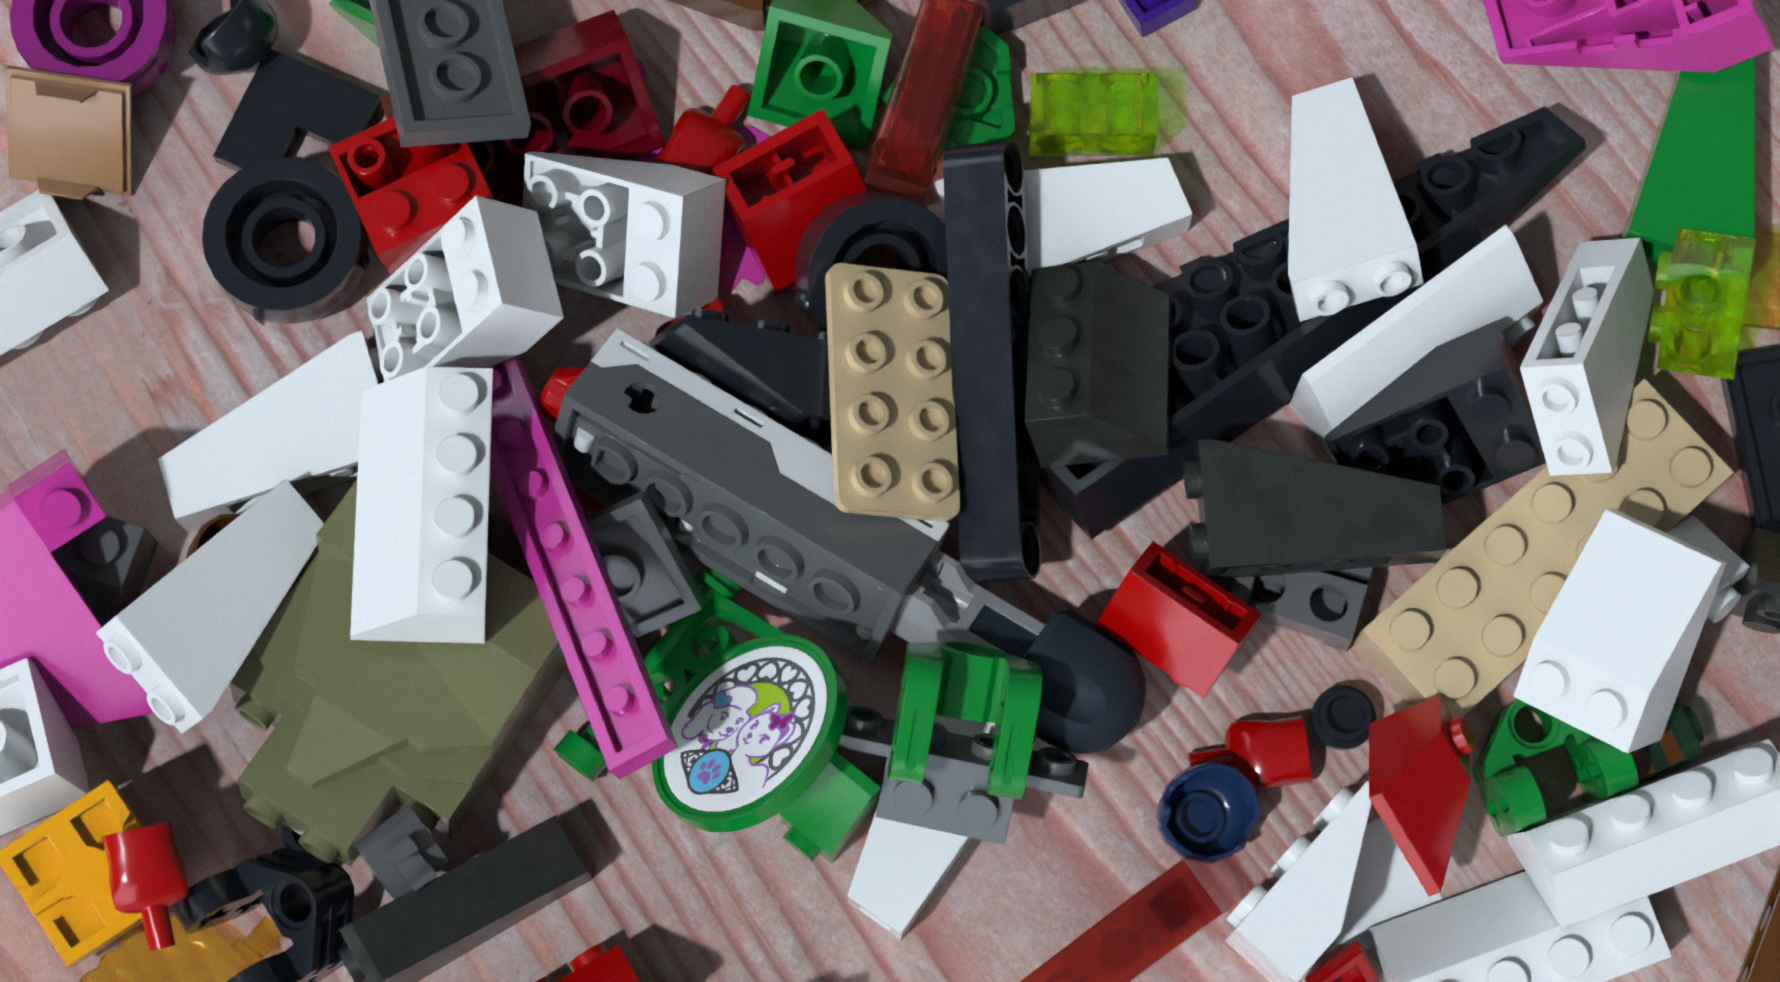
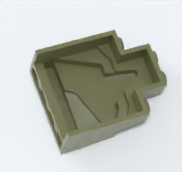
M357 479L316 534L319 553L271 617L229 684L233 701L237 703L234 709L243 719L264 731L270 725L275 727L238 778L241 796L246 800L243 805L244 809L268 827L275 829L281 822L300 834L301 837L298 843L316 858L326 863H331L336 857L350 867L360 855L354 844L381 825L395 803L401 806L399 810L408 805L416 813L430 834L436 828L443 834L451 837L568 667L535 581L487 552L485 644L351 640Z

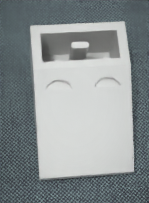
M533 151L525 153L523 208L538 212L556 284L672 318L684 315L718 298L726 179L668 164Z
M477 195L366 298L368 316L373 328L380 360V370L384 382L426 366L489 368L526 352L564 318L538 212Z
M1369 781L1356 794L1347 786H1344L1312 822L1321 831L1318 837L1311 843L1301 834L1269 871L1278 879L1277 883L1269 892L1258 883L1226 919L1236 929L1228 936L1225 942L1269 982H1298L1341 933L1372 803L1369 799Z

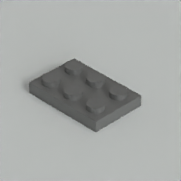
M369 0L401 147L528 137L531 120L502 0Z

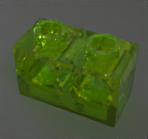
M1031 73L1028 93V156H1153L1158 134L1157 73Z
M1678 228L1673 253L1660 252L1656 273L1655 289L1667 291L1665 306L1653 305L1648 334V342L1660 344L1656 369L1734 380L1756 239ZM1694 274H1705L1712 277V279H1702ZM1688 328H1699L1703 330V332L1692 331Z

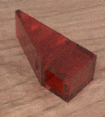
M1181 860L1020 982H1133L1213 924L1221 916L1222 912L1185 861Z

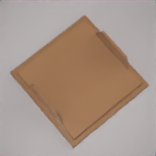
M7 65L6 97L9 178L38 182L39 194L78 200L85 199L95 191L131 196L133 194L132 84Z

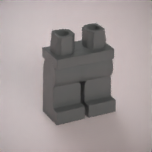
M1202 562L1199 572L1205 576L1204 562ZM1373 567L1217 579L1212 581L1262 614L1259 619L1260 622L1284 627L1323 640L1324 645L1347 652L1353 639Z

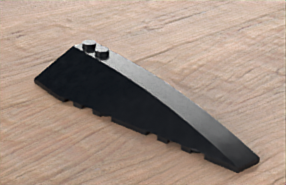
M1544 106L1471 138V148L1453 156L1441 157L1437 153L1416 162V172L1393 181L1417 244L1423 283L1425 284L1500 229L1586 149L1585 139ZM1289 218L1234 242L1233 252L1222 257L1204 260L1201 256L1179 266L1180 275L1153 286V288L1169 294L1172 302L1169 455L1041 468L1037 457L1038 479L1055 502L1091 540L1181 478L1184 475V460H1194L1193 454L1198 440L1214 439L1229 443L1292 399L1303 373L1424 284L1406 289L1395 296L1376 298L1344 308L1333 315L1318 316L1300 322L1288 276Z

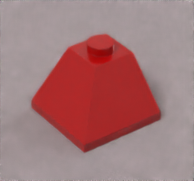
M1441 695L1369 723V799L1428 896L1440 893L1442 890L1471 781L1470 753L1476 751L1475 739L1466 719L1461 714L1453 717Z

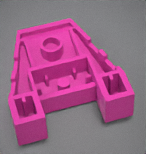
M1483 0L1497 52L1503 64L1715 73L1775 49L1760 0Z
M63 449L8 484L0 494V669L25 658L33 661L71 729L154 712L147 702V693L131 674H125L118 670L106 656L103 648L104 642L96 634L104 626L53 552L107 517L100 500L66 450Z

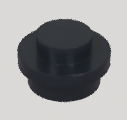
M1338 685L1325 690L1316 699L1311 710V725L1315 735L1323 744L1336 750H1351L1361 746L1369 738V723L1376 721L1375 708L1370 698L1363 691L1348 685Z

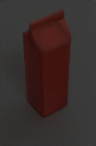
M921 0L873 144L864 184L925 201L928 189L935 177L985 25V9L980 4L967 0Z

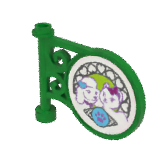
M710 568L707 572L700 570L695 576V579L703 586L701 591L706 598L702 610L674 621L643 659L678 745V748L654 760L652 762V771L656 790L661 800L686 824L702 831L732 832L752 827L775 816L796 801L815 782L829 763L840 742L847 718L848 693L845 680L838 666L820 647L805 638L787 635L739 606L740 602L736 596L743 588ZM731 624L738 626L757 638L738 645L735 637L722 625ZM700 648L707 654V656L699 657ZM674 682L673 694L660 683ZM591 724L581 736L569 729L553 749L566 763L591 782H594L607 766Z

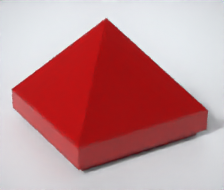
M1358 941L1320 956L1305 977L1306 982H1380L1362 945Z

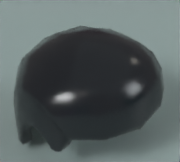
M230 0L231 10L217 16L201 29L192 48L189 50V55L198 66L212 75H235L248 71L264 60L278 35V19L267 0Z

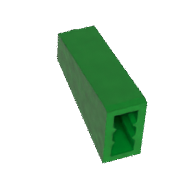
M1755 57L1715 73L1676 72L1621 239L1641 237L1648 263L1738 292L1750 274L1754 263Z

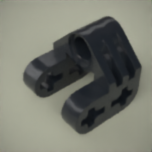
M280 848L274 850L271 854L265 853L255 859L244 860L235 868L214 874L189 887V893L184 900L170 907L185 932L192 934L238 918L263 904L282 936L290 938L293 945L284 952L254 963L227 982H319L343 963L338 951L348 945L339 929L353 922L355 894L350 875L343 867L334 862L326 863L310 855Z

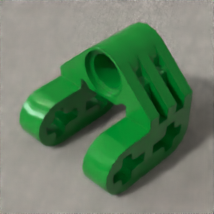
M951 641L907 643L906 661L902 673L901 690L898 696L897 714L889 757L888 779L922 784L926 771L935 714L976 722L995 723L996 727L988 769L987 794L1022 799L1041 699L1042 671L1039 664L973 643Z
M1516 699L1504 706L1496 716L1471 773L1493 827L1499 836L1504 837L1545 822L1547 819L1545 805L1534 777L1526 766L1523 765L1517 768L1516 762L1563 744L1583 794L1589 802H1598L1638 786V774L1631 753H1626ZM1519 710H1530L1538 715L1541 720L1543 731L1537 743L1526 742L1516 733L1514 719Z

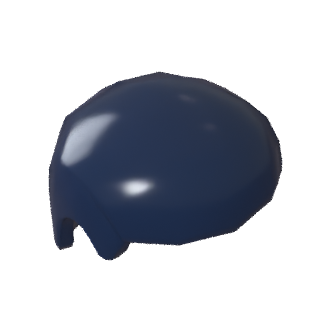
M1209 762L1187 767L1171 779L1166 785L1158 803L1156 818L1159 821L1158 829L1164 843L1179 856L1186 860L1212 864L1231 857L1234 853H1238L1245 848L1254 826L1261 819L1262 808L1255 784L1237 767Z

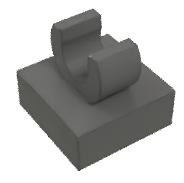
M408 805L354 844V847L394 900L412 890L415 892L437 876L436 872L450 862L416 813Z

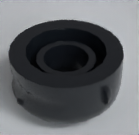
M277 157L257 161L239 170L219 188L212 198L204 217L202 244L205 260L214 278L236 306L252 315L262 325L266 321L297 324L315 320L332 312L349 298L360 282L364 269L369 266L367 231L347 188L336 175L318 164L303 160L302 157ZM287 222H306L310 224L315 230V243L310 254L302 262L291 267H275L265 263L260 258L259 248L261 243L272 229Z
M861 191L839 198L817 214L809 223L799 241L794 259V280L797 289L795 304L798 307L804 308L809 319L822 332H827L826 272L836 263L854 264L861 252L870 246L882 243L891 245L895 250L896 269L939 274L948 282L945 224L933 212L916 202L885 191Z

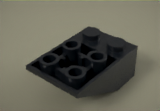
M694 309L690 311V315L686 314L649 341V344L660 354L691 372L703 375L716 387L747 405L759 408L769 418L801 437L809 438L821 447L832 442L827 332L814 333L812 338L790 334V326L781 322L760 320L752 322V326L728 322L729 315L721 311Z
M1496 321L1436 346L1325 435V442L1339 465L1439 485L1442 506L1546 463L1520 371L1521 365Z

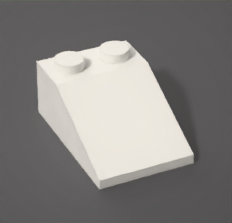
M1613 508L1606 509L1534 637L1513 697L1626 753L1660 741L1727 561Z

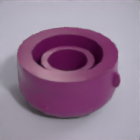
M12 0L10 8L11 34L18 52L30 69L132 84V98L149 88L168 69V62L173 53L177 35L176 15L170 0ZM102 7H114L122 11V23L118 33L108 43L99 47L84 48L73 44L69 40L74 24L85 13Z

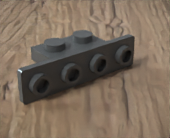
M848 707L845 727L837 747L887 757L875 817L1005 845L1014 798L987 794V777L994 734L981 733L970 737L947 732L943 725L934 722L922 784L888 779V765L895 720L883 718L880 712L869 707ZM1044 747L1038 751L1032 750L1025 787L1082 798L1089 764L1086 761L1077 760L1074 754L1060 748Z

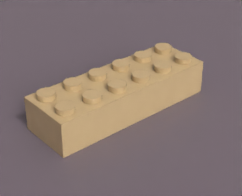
M1644 378L1632 390L1613 473L1550 476L1548 467H1544L1362 629L1353 644L1411 706L1441 695L1453 717L1459 714L1464 717L1526 662L1536 633L1606 509L1613 508L1666 533L1677 526L1713 494L1734 472Z

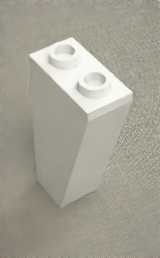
M1353 77L1292 96L1288 276L1300 322L1318 316L1333 315L1344 308L1380 297L1395 296L1406 289L1424 284L1417 244Z
M1169 158L1025 170L1024 188L1029 293H1031L1032 269L1089 262L1103 265L1188 232L1193 213ZM943 178L934 182V204L926 206V209L933 212L945 224Z
M1641 237L1579 242L1520 366L1550 476L1613 473L1616 466L1654 295V288Z
M362 331L349 334L158 458L174 517L186 532L200 528L201 525L220 514H242L285 478L301 496L357 479L361 390L384 382L380 370L377 347L371 349Z
M286 478L96 632L104 642L103 648L110 662L121 672L131 674L147 693V702L155 715L166 724L174 725L181 734L213 711L317 546L316 534L324 523Z
M935 714L934 722L943 725L947 732L970 737L981 733H995L996 725L992 722H976L944 717ZM1036 740L1033 741L1032 750H1034ZM875 812L847 899L850 905L901 940L972 838L875 817Z

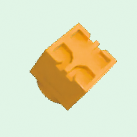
M110 780L105 781L0 850V866L13 886L19 891L33 916L36 917L46 936L67 967L77 966L143 922L141 913L123 914L115 909L109 884V867L102 836L140 828L143 825L116 784Z

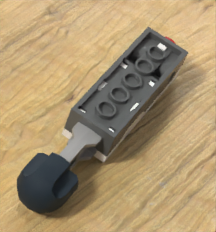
M617 328L586 367L573 368L570 365L560 367L552 374L544 386L538 404L545 418L555 423L553 438L573 487L607 507L646 490L679 550L867 662L874 663L894 633L909 643L949 641L973 643L1038 663L1042 671V691L1034 736L1051 746L1075 754L1106 751L1122 740L1139 723L1145 705L1147 681L1137 656L1125 644L1071 609L1057 611L1045 625L977 585L965 574L960 562L939 550L950 526L946 521L854 514L840 511L834 503L832 454L823 450L815 441L801 437L772 420L759 408L747 405L716 387L703 375L691 372L660 354L649 343L637 340Z

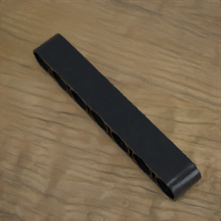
M1012 139L949 147L945 152L943 161L952 390L956 413L960 511L958 513L960 562L965 574L976 584L1034 579L1037 577L1041 565L1037 454L1025 424L1030 298L1024 170L1017 144Z

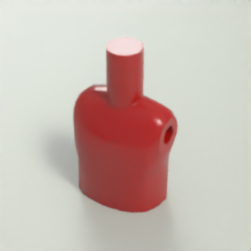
M731 85L712 114L694 107L686 109L674 126L667 143L652 163L675 165L713 176V167L743 152L745 149L744 138L733 128V125L750 102L751 96L742 88Z
M1302 716L1277 720L1255 719L1234 722L1226 730L1225 748L1188 753L1189 767L1209 762L1237 767L1255 784L1257 793L1282 786L1312 782L1309 749Z
M172 820L102 836L109 867L110 890L115 909L123 914L141 913L149 951L176 945L168 907L184 900L189 893L185 869L177 850Z

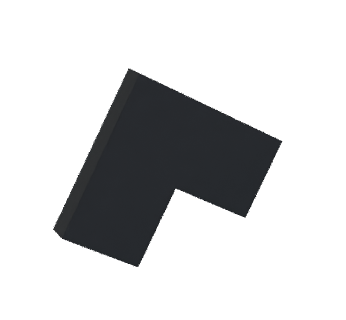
M270 49L266 58L260 62L213 157L217 163L238 172L257 161L277 157L287 158L299 133L332 146L371 127L382 105L380 97Z

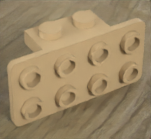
M836 263L825 275L834 503L840 511L845 513L930 521H950L960 511L956 413L952 390L948 282L939 274Z

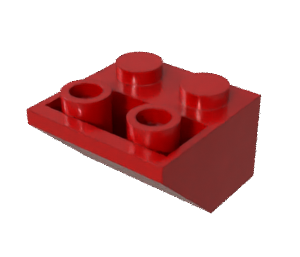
M823 108L712 168L713 176L726 179L724 207L775 295L795 285L794 259L799 241L809 223L823 208L839 198L867 191L852 157Z
M394 116L328 147L372 245L390 275L403 265L476 195L496 200L469 142L401 147Z
M1153 541L1130 568L1095 625L1166 672L1171 680L1178 685L1189 688L1202 698H1205L1248 640L1262 614Z

